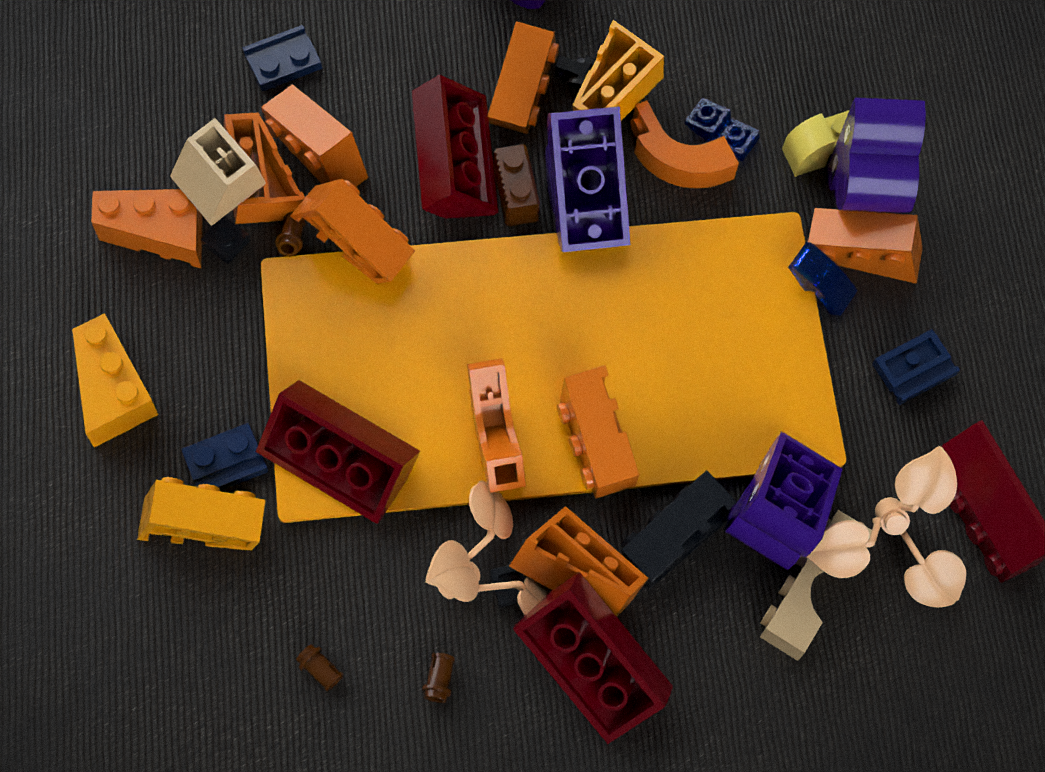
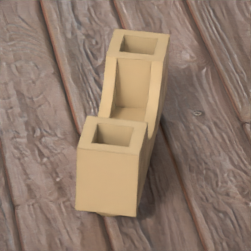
M838 510L832 519L828 518L826 528L837 522L855 519ZM867 527L870 538L872 530ZM800 556L796 563L802 567L797 577L794 578L789 575L778 593L784 597L780 605L776 608L771 604L760 624L766 627L760 637L797 661L806 652L823 623L812 605L811 586L814 578L824 573V571L810 559Z

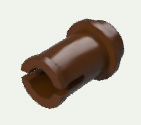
M293 212L287 213L286 217L284 216L281 233L275 239L278 251L285 256L296 255L303 246L301 235L305 226V219L302 218L298 223L290 217Z
M310 644L296 658V661L300 664L298 668L301 671L307 670L328 692L342 679L344 674L321 653L322 648L320 646L315 647L313 644Z
M445 653L431 654L427 684L422 686V691L425 692L424 699L436 703H445L447 697L451 696L452 691L449 689V683L455 657Z

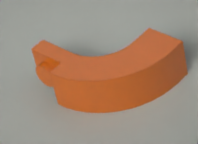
M647 100L635 105L633 119L630 120L632 131L637 137L634 153L643 166L656 177L670 184L686 188L713 187L735 178L739 162L724 136L701 145L679 143L664 132Z
M503 358L467 364L474 425L489 491L493 493L526 487L523 457L514 430Z

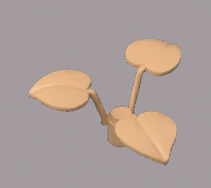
M938 446L931 452L912 460L899 471L894 483L895 492L899 500L887 497L877 503L875 507L876 517L872 519L874 525L870 538L869 531L862 522L856 520L837 522L825 528L822 540L807 558L833 577H853L863 571L869 564L870 553L867 548L875 545L879 529L882 527L889 535H901L919 563L908 568L904 574L905 587L914 600L923 605L936 608L947 607L958 601L966 582V568L962 560L953 552L946 550L934 551L924 559L906 531L910 524V518L906 511L916 512L920 507L927 513L936 514L947 508L955 497L957 490L956 471L946 451L941 446Z
M481 480L470 491L469 506L476 522L487 530L486 536L468 553L456 541L448 540L441 544L432 558L425 583L438 587V590L445 598H456L463 602L474 600L478 592L515 588L520 591L517 601L521 611L526 615L552 590L529 577L525 578L524 583L522 581H510L479 585L480 571L476 564L470 561L494 538L495 534L501 539H506L510 537L513 530V516L505 498L500 492L490 493L487 482Z

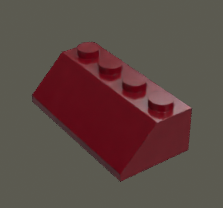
M439 74L412 90L422 210L446 219L495 215L498 213L486 95Z
M298 380L279 393L255 452L378 524L407 481L420 450Z
M980 420L941 446L950 457L957 477L956 494L949 506L955 513H959L966 525L965 530L970 541L979 546L985 556L984 562L988 571L993 576H997L1000 583H1003L1037 566L1045 559V520L983 420Z
M580 572L552 590L513 627L516 634L607 744L666 707L673 685Z

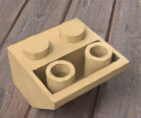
M216 118L186 140L170 175L176 185L211 226L266 184L256 164Z

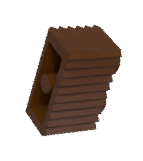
M521 144L497 148L494 151L493 169L497 189L499 190L498 195H500L501 207H503L502 212L504 213L505 224L510 227L538 221L540 201L527 146Z

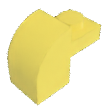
M849 111L824 118L822 113L796 126L787 135L782 151L795 177L826 166L830 154L834 151Z

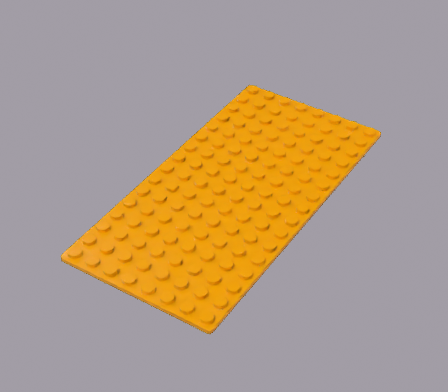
M796 212L629 226L631 245L563 253L559 247L557 233L410 245L415 252L393 280L378 284L342 257L345 253L344 251L265 258L261 261L271 412L279 393L300 380L420 450L407 481L386 513L469 505V495L472 487L481 480L487 482L474 425L467 364L503 358L505 363L511 415L516 438L523 457L526 487L499 491L506 501L593 493L592 489L587 490L583 484L580 469L584 467L580 456L574 457L571 451L568 437L572 436L568 424L563 425L557 412V404H560L564 377L606 365L609 375L605 377L604 384L610 399L616 398L619 409L614 411L622 432L626 431L639 472L636 486L629 489L693 483L706 470L716 480L754 477L762 460L781 431L840 468L846 463V454L800 215ZM274 463L277 511L281 522L290 523L361 515Z

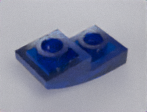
M703 97L685 120V125L707 142L724 136L736 159L742 162L760 139L758 129L731 118L730 109Z
M811 242L804 244L788 267L804 291L816 293L830 315L841 316L858 291L846 274Z

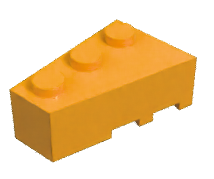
M613 20L609 27V33L597 52V58L592 69L588 71L573 102V111L620 106L622 121L634 109L635 105L663 79L664 55Z
M104 313L73 328L85 432L95 448L157 416L158 413L106 314Z
M164 477L154 482L144 498L137 540L149 541L150 534L171 536V543L183 544V540L186 538L203 541L205 546L241 550H253L260 542L265 500L255 498L256 495L248 491H235L234 494L221 492L220 488L214 485L200 484L198 487L183 485L184 482L180 479Z

